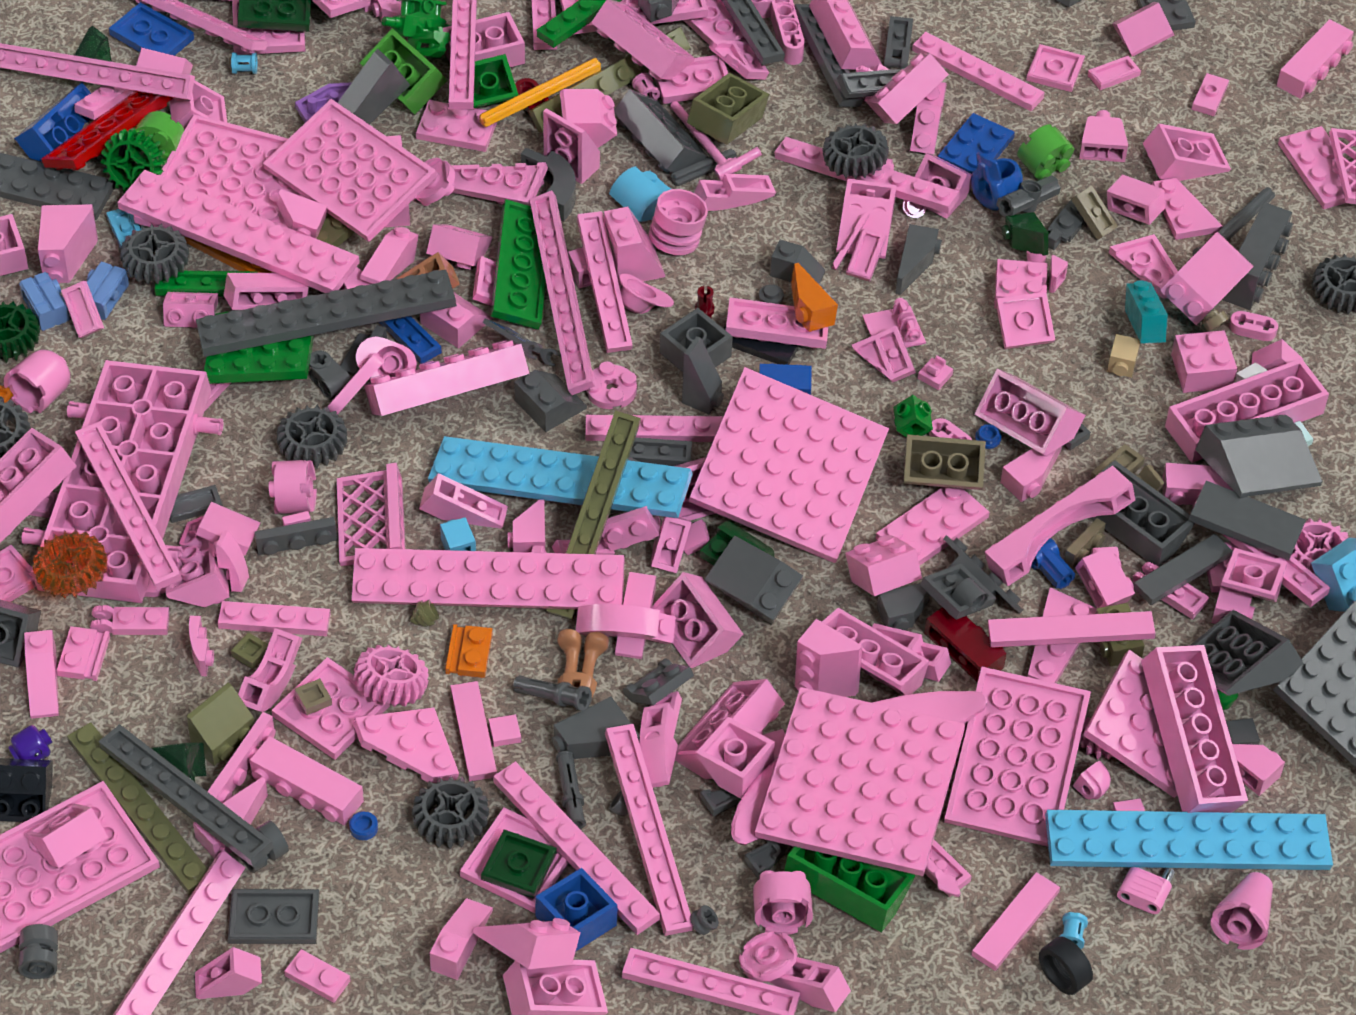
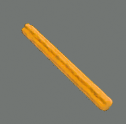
M593 58L481 113L479 121L484 127H488L601 70V63L597 58Z

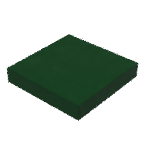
M504 829L481 873V880L535 899L557 854V848Z

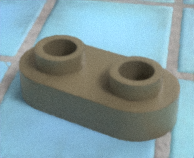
M1216 309L1201 320L1202 325L1199 328L1202 333L1213 332L1225 324L1229 317L1224 310L1219 313Z

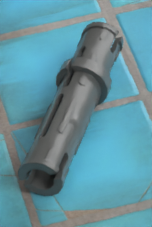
M561 751L556 755V761L558 762L564 796L561 800L562 806L566 809L567 816L579 829H582L586 826L582 808L584 797L579 791L574 754L571 751Z

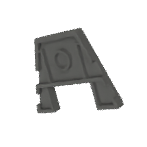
M711 789L700 792V799L712 816L738 805L741 801V798L726 790L711 792ZM765 840L767 844L745 854L744 861L757 879H760V874L770 870L793 846Z

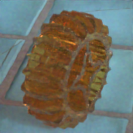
M75 529L72 534H68L65 530L61 536L53 534V540L44 539V547H37V555L33 556V572L36 575L37 583L42 586L46 593L51 592L54 597L61 594L66 599L69 594H72L77 598L80 592L87 595L88 588L96 589V582L103 581V574L107 573L106 564L108 558L104 546L101 545V542H98L95 536L90 537L86 531L79 534Z

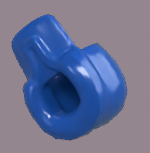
M978 152L976 154L977 169L972 173L971 177L973 193L980 204L992 211L999 210L997 206L998 198L1020 189L1023 182L1021 168L1014 160L1007 158L989 159L984 157L981 152Z

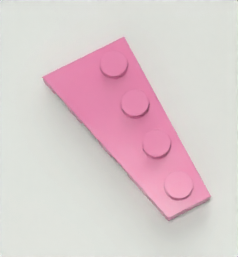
M1050 588L1042 617L1096 614L1097 608ZM1080 643L1035 645L1028 677L1057 683Z

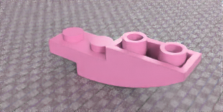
M678 691L671 692L655 705L644 707L639 744L653 788L669 785L678 747L674 739V733L682 702Z

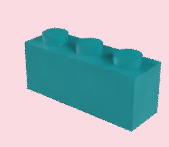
M1143 280L1127 283L1125 312L1140 343L1166 342L1168 314L1152 283Z

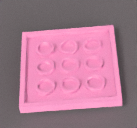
M1129 650L1124 654L1083 736L1175 798L1178 795L1141 660L1143 659Z

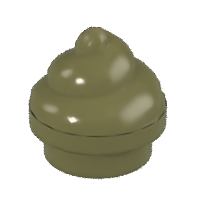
M421 600L416 603L410 622L424 627L432 626L439 619V614L430 600L425 602Z

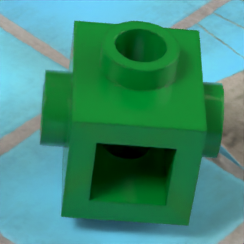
M911 395L893 407L896 430L905 437L907 435L923 436L933 430L932 410L926 401Z

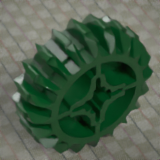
M3 301L0 305V359H4L7 363L9 358H14L17 361L19 355L27 357V351H34L35 344H38L40 327L36 315H33L30 308L26 309L23 304L17 306L14 301L9 305Z

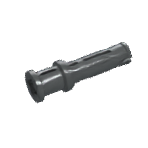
M519 675L513 683L514 687H520L514 688L516 693L550 699L558 706L565 707L570 705L580 711H585L592 700V692L589 687L580 686L578 688L568 682L554 684Z

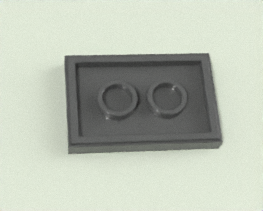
M232 889L228 943L317 944L319 889Z

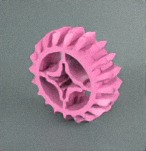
M1309 517L1304 524L1291 556L1315 575L1311 562L1346 540L1348 532H1341L1340 526L1333 527L1331 520L1328 523H1323L1321 518H1319L1317 522H1313Z
M389 644L386 647L377 645L375 649L368 647L366 652L361 653L354 668V683L358 685L357 690L363 691L364 697H372L373 702L380 701L383 702V705L388 703L392 704L393 707L397 704L406 707L407 703L415 704L416 699H421L429 681L428 668L425 667V661L418 660V655L410 654L409 649L404 651L399 646L392 648Z

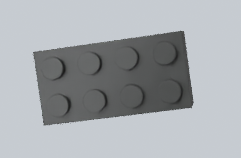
M1264 202L1238 251L1254 267L1222 299L1223 301L1251 310L1255 302H1260L1264 292L1262 287H1268L1273 274L1271 270L1277 269L1281 260L1279 254H1285L1289 245V240L1286 237L1290 236L1294 223L1290 222L1291 211Z

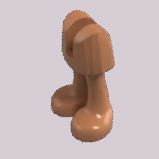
M562 630L558 634L557 641L560 648L565 652L566 666L564 674L558 678V684L568 682L578 688L580 686L589 687L593 697L597 682L593 678L597 658L607 650L609 639L600 632L587 634L584 644L585 654L582 672H577L582 637L575 630Z

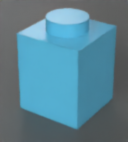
M466 517L440 524L441 541L445 550L476 551V541Z

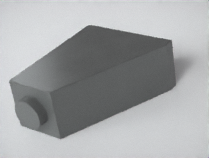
M609 697L588 707L585 711H580L554 724L552 743L558 752L571 751L574 754V759L611 756L605 736L606 728L629 725L631 723L614 699ZM636 731L638 741L640 742V735Z

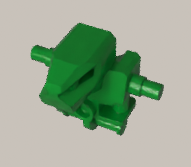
M396 0L401 2V14L393 17L384 16L382 18V25L392 27L401 37H408V43L426 59L441 58L447 49L445 45L451 41L449 32H443V28L452 25L447 24V21L441 18V6H447V2L438 0ZM421 45L428 46V48H421Z

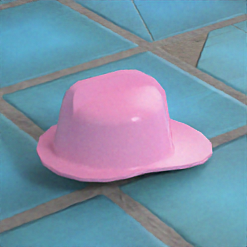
M626 273L619 276L622 284L620 292L623 305L629 311L643 314L650 311L655 305L660 307H671L674 305L673 299L668 294L644 283L635 276Z
M367 338L359 345L356 351V362L359 369L374 352L385 360L371 377L383 374L393 377L395 376L394 371L404 368H415L416 370L417 363L412 351L404 345L385 338Z

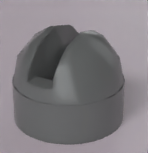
M620 791L611 802L609 810L617 815L626 816L628 811L622 791Z

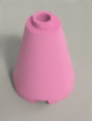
M1259 872L1249 873L1214 909L1211 927L1215 935L1227 945L1229 941L1239 944L1237 949L1241 950L1255 949L1263 944L1268 935L1273 883L1269 877Z

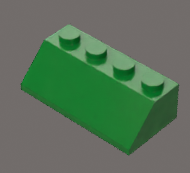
M794 847L788 854L784 870L786 872H804L806 879L810 883L812 894L881 933L896 915L915 878V874L800 847Z

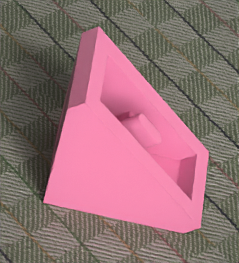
M1281 339L1253 352L1252 364L1257 363L1268 371L1302 357Z

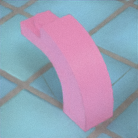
M620 604L584 605L578 607L576 631L580 635L585 636L591 632H600L607 637L626 636L671 644L674 640L676 616L660 613V610L640 606Z

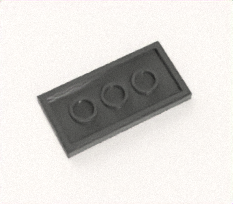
M1207 480L1188 520L1286 560H1290L1306 522L1303 518L1250 497L1240 498L1234 491Z

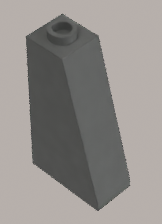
M377 49L338 101V104L370 125L410 84L393 62Z

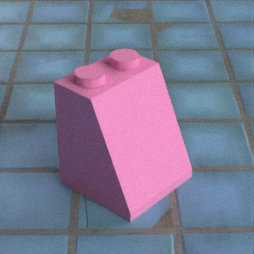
M92 204L43 205L41 207L38 254L42 273H48L52 280L56 279L58 283H70L98 242Z
M629 207L604 211V221L619 287L622 286L619 276L623 273L635 276L643 282L664 278L665 273L654 245Z

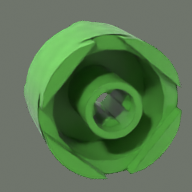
M150 112L141 119L135 129L137 133L140 130H145L146 137L153 134L152 141L154 143L161 141L158 149L166 150L165 154L161 157L168 159L171 152L176 151L184 128L179 122L173 121L170 118L171 115L165 112Z
M1047 124L1029 135L1031 138L1030 142L1027 145L1023 142L1017 153L1021 162L1040 180L1051 176L1057 170L1064 172L1071 164L1069 159L1075 148L1058 128Z

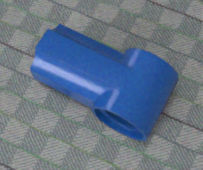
M1052 538L1048 539L1038 551L1031 567L1034 570L1040 569L1056 589H1062L1074 580L1075 573L1061 558L1055 541Z

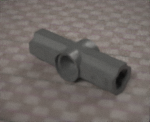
M1051 175L1038 181L1024 180L1019 190L998 198L997 206L999 213L1005 217L1015 215L1021 211L1027 213L1036 211L1039 203L1059 195L1061 187L1058 184V179Z

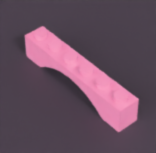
M1111 466L1104 472H1100L1095 478L1078 487L1070 495L1057 501L1052 507L1036 515L1031 521L1019 529H1015L998 543L993 544L985 551L988 568L1008 587L1029 573L1032 562L1040 548L1058 531L1086 518L1115 515L1134 502L1133 484L1114 466Z

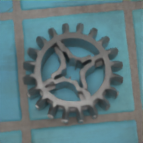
M855 123L854 126L846 124L845 128L837 127L836 132L831 131L829 137L825 138L824 148H822L825 165L829 167L831 172L835 171L837 176L843 174L845 179L849 176H854L856 179L857 176L866 178L867 174L874 175L876 170H882V166L886 164L889 154L886 136L882 135V131H876L874 126L868 128L866 123L862 126H858Z
M151 223L149 228L141 226L140 231L132 230V234L126 236L125 242L121 246L120 258L123 268L128 272L130 278L135 277L138 282L145 280L147 285L151 281H155L158 284L160 280L168 282L169 277L177 278L178 272H184L185 266L188 265L189 248L179 230L173 231L171 226L164 228L162 224L154 227Z
M1335 254L1331 259L1326 257L1323 263H1319L1313 274L1312 290L1315 293V298H1320V304L1328 303V310L1335 307L1338 313L1341 310H1345L1347 314L1351 310L1356 312L1355 255L1351 258L1345 254L1340 258Z
M0 396L1 458L31 429L28 415L26 412H22L20 404L14 406L12 399L4 403L2 396ZM7 420H10L16 426L15 432L9 430L6 424Z
M318 404L315 408H309L306 405L303 410L296 407L295 413L288 412L286 418L281 419L280 426L277 429V445H279L282 456L286 457L287 461L311 460L318 469L319 463L323 462V464L328 466L329 459L336 461L338 455H343L344 447L347 444V428H345L342 417H338L336 411L330 412L328 406L320 409Z
M450 775L448 781H443L439 776L437 784L429 781L427 789L421 788L419 796H415L412 808L413 823L415 828H418L420 837L426 836L428 843L436 840L438 847L443 843H447L451 849L453 843L458 842L463 847L465 839L473 843L474 835L481 836L482 828H486L489 816L488 800L486 796H483L481 787L475 788L473 780L465 784L463 777L458 781H454ZM437 804L438 807L434 809V813L429 815V810L433 805ZM472 808V814L465 820L463 816L467 814V810Z

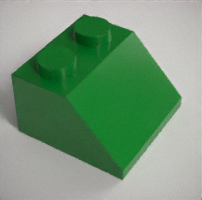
M506 54L475 61L474 108L510 100L519 95Z

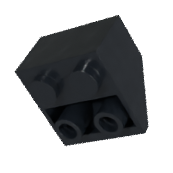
M0 758V821L25 822L48 810L52 791L53 760Z

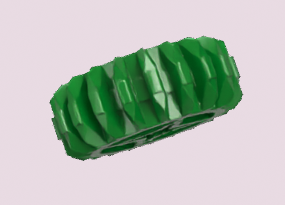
M131 128L128 131L122 129L119 134H113L111 140L106 141V148L101 152L105 157L100 162L107 165L103 169V173L110 174L108 181L114 180L116 182L115 188L123 186V193L130 188L145 167L149 166V172L156 175H161L164 172L162 168L168 160L161 156L165 154L166 150L158 149L161 141L154 143L152 141L153 134L146 137L145 130H140L137 133L135 128ZM127 144L125 154L118 156L121 145Z

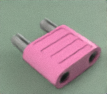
M1131 867L1117 893V897L1122 902L1143 911L1158 914L1172 888L1170 882L1174 876V870L1171 869L1169 873L1170 868H1166L1162 877L1145 871V867Z

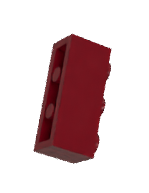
M942 607L926 618L924 634L937 646L947 648L950 658L977 683L981 667L999 671L1004 669L1007 654L1004 648L990 647L989 636L986 635L982 627L976 626L967 616L956 620Z

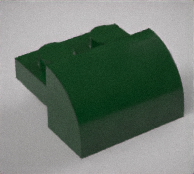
M726 521L717 527V534L700 550V557L714 566L732 538L736 536L774 557V550L731 521Z

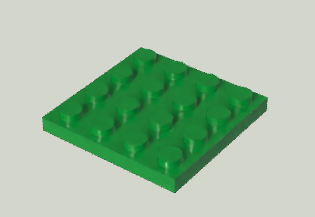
M229 312L216 313L215 315L224 314V313H229ZM314 335L207 356L204 372L207 373L209 384L307 379Z

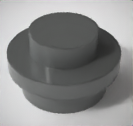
M765 285L759 291V299L761 302L780 304L784 299V292L777 285Z

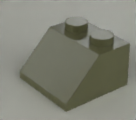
M229 682L186 716L191 747L213 766L217 765L221 760H227L233 751L240 746L254 725V717Z

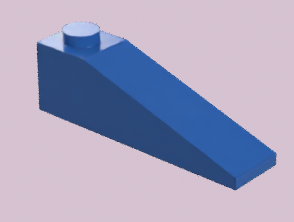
M83 82L14 138L29 158L42 162L41 159L82 130L84 124L89 122L90 118L75 113L74 104L91 94Z

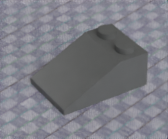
M734 536L704 580L772 625L801 583L803 575L779 559Z

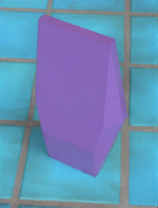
M352 82L327 84L296 101L295 108L304 123L330 99L338 103Z

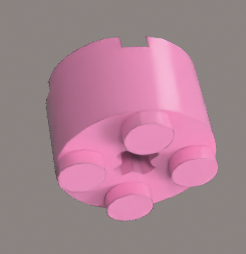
M311 460L273 461L272 475L274 481L269 482L270 497H275V514L313 512L317 497V489H313V480H316L313 462Z
M768 870L760 874V879L753 887L754 917L758 927L759 925L765 927V932L774 931L775 934H781L782 932L791 935L797 933L798 928L804 924L805 928L810 925L813 919L811 886L806 879L805 873L801 871L774 872Z

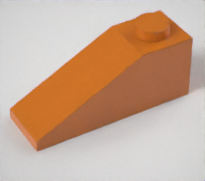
M795 263L791 288L796 319L809 332L835 325L838 304L799 263Z

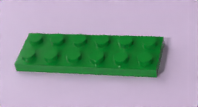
M505 199L502 205L490 316L539 330L542 324L546 279L531 206Z

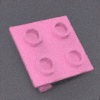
M897 298L894 301L893 309L862 315L870 336L897 325L906 348L926 344L912 308L907 300L903 298Z

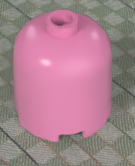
M38 350L30 354L7 372L4 377V387L7 388L9 386L14 395L11 398L16 405L20 404L22 410L30 414L33 411L42 413L70 384V370L63 357L50 350Z

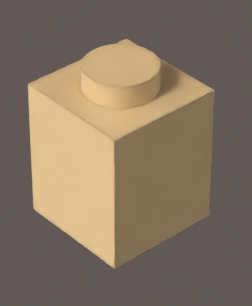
M1116 334L1107 372L1132 378L1140 347L1139 339Z

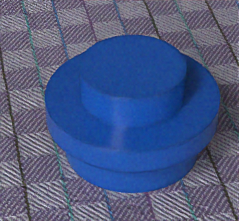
M987 424L981 426L976 432L975 440L986 441L985 449H993L1000 444L1001 434L997 427Z

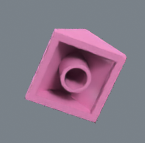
M1152 2L1112 23L1131 56H1135L1174 36L1158 2Z
M1234 548L1221 586L1253 595L1257 598L1277 602L1287 562Z

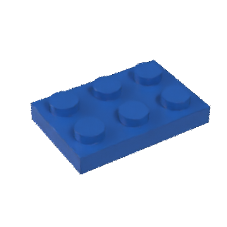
M141 2L109 27V34L139 52H141V48L175 56L194 40V32Z
M972 113L939 153L938 157L972 174L977 169L976 154L978 152H981L986 158L996 160L1014 139L1015 132Z

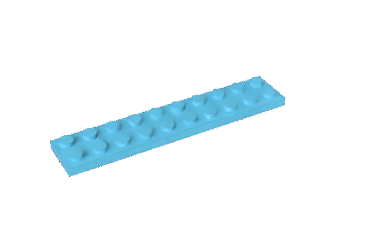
M444 436L428 480L430 483L439 473L475 491L583 505L599 456ZM628 460L611 509L629 512L647 506L652 515L678 518L693 475L690 468Z
M1047 810L1045 814L1050 866L1331 870L1333 866L1325 814Z

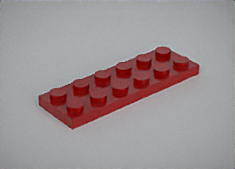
M134 91L41 159L44 167L56 168L57 170L64 168L79 170L86 165L85 162L101 155L102 150L106 148V141L111 140L113 134H119L122 129L128 131L131 128H135L145 115L165 108L167 102L174 97Z

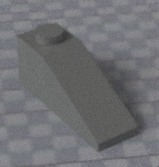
M909 224L897 277L896 294L901 295L933 263L934 255L940 254L942 240L938 239L939 229Z
M696 336L684 353L682 403L709 415L714 407L718 408L723 401L722 380L702 339Z

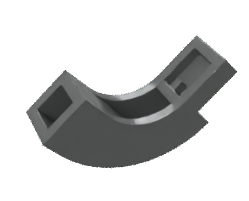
M525 148L521 153V163L533 166L539 162H546L548 169L543 180L551 185L547 192L552 190L556 195L560 218L564 222L572 212L576 200V178L571 165L554 151H551L546 157L539 152Z

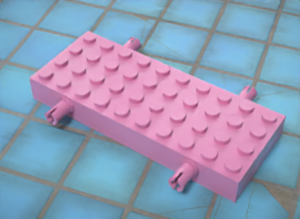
M106 360L91 403L70 401L67 406L68 418L85 419L82 428L100 421L163 540L196 436L199 432L221 435L224 422L221 418L203 417L211 393L206 372ZM77 440L71 457L77 467L63 480L46 530L25 527L23 529L24 532H22L23 544L40 546L31 571L37 590L142 603L150 577ZM166 545L174 562L180 563L183 554L182 546Z

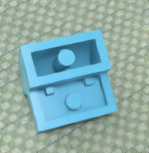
M635 166L623 172L616 179L609 194L621 206L629 207L639 222L652 220L658 197L671 188L666 186L655 173L651 171L641 172Z

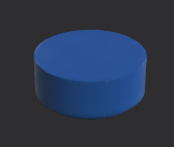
M365 811L354 814L349 821L350 833L358 840L373 838L378 831L377 818L372 813Z

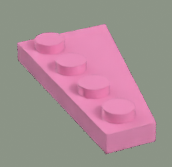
M539 162L533 166H527L526 163H515V166L492 164L490 167H480L479 164L451 165L455 170L454 191L452 193L502 203L507 199L531 206L530 199L536 197L548 166L546 162Z

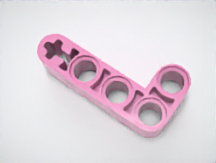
M751 0L762 18H771L777 42L785 53L783 61L790 65L801 63L804 54V37L793 0Z

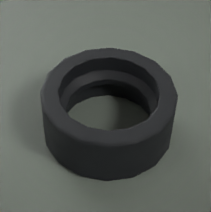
M1056 937L1039 951V963L1044 974L1061 992L1067 995H1075L1093 980V971L1089 960L1083 951L1070 939Z

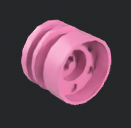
M670 189L663 192L658 197L649 229L651 242L663 252L673 255H686L694 252L699 245L708 213L705 201L693 192L683 189Z

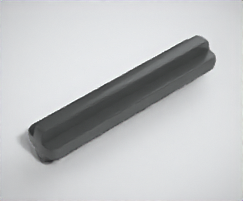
M732 149L721 152L726 159L737 158L736 152ZM709 157L676 171L671 175L673 184L680 186L711 173L718 164L712 157Z

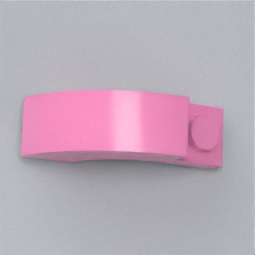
M277 628L274 629L262 662L251 676L244 677L238 695L246 707L264 712L276 703L294 672L296 665L293 663L303 638Z

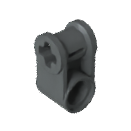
M320 350L311 353L309 364L311 367L310 378L328 399H332L351 380V377L326 351Z

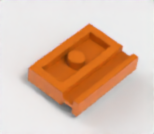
M453 624L445 667L446 674L458 673L461 676L485 678L493 628L467 625L463 628Z

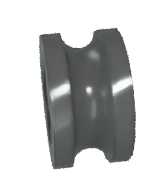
M703 905L691 913V923L699 934L706 935L710 930L718 927V917L711 907Z

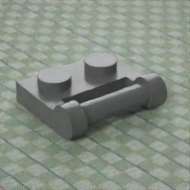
M665 658L658 663L657 668L635 684L630 683L624 687L623 693L631 702L653 706L691 679L694 674L690 666L672 664L670 660Z

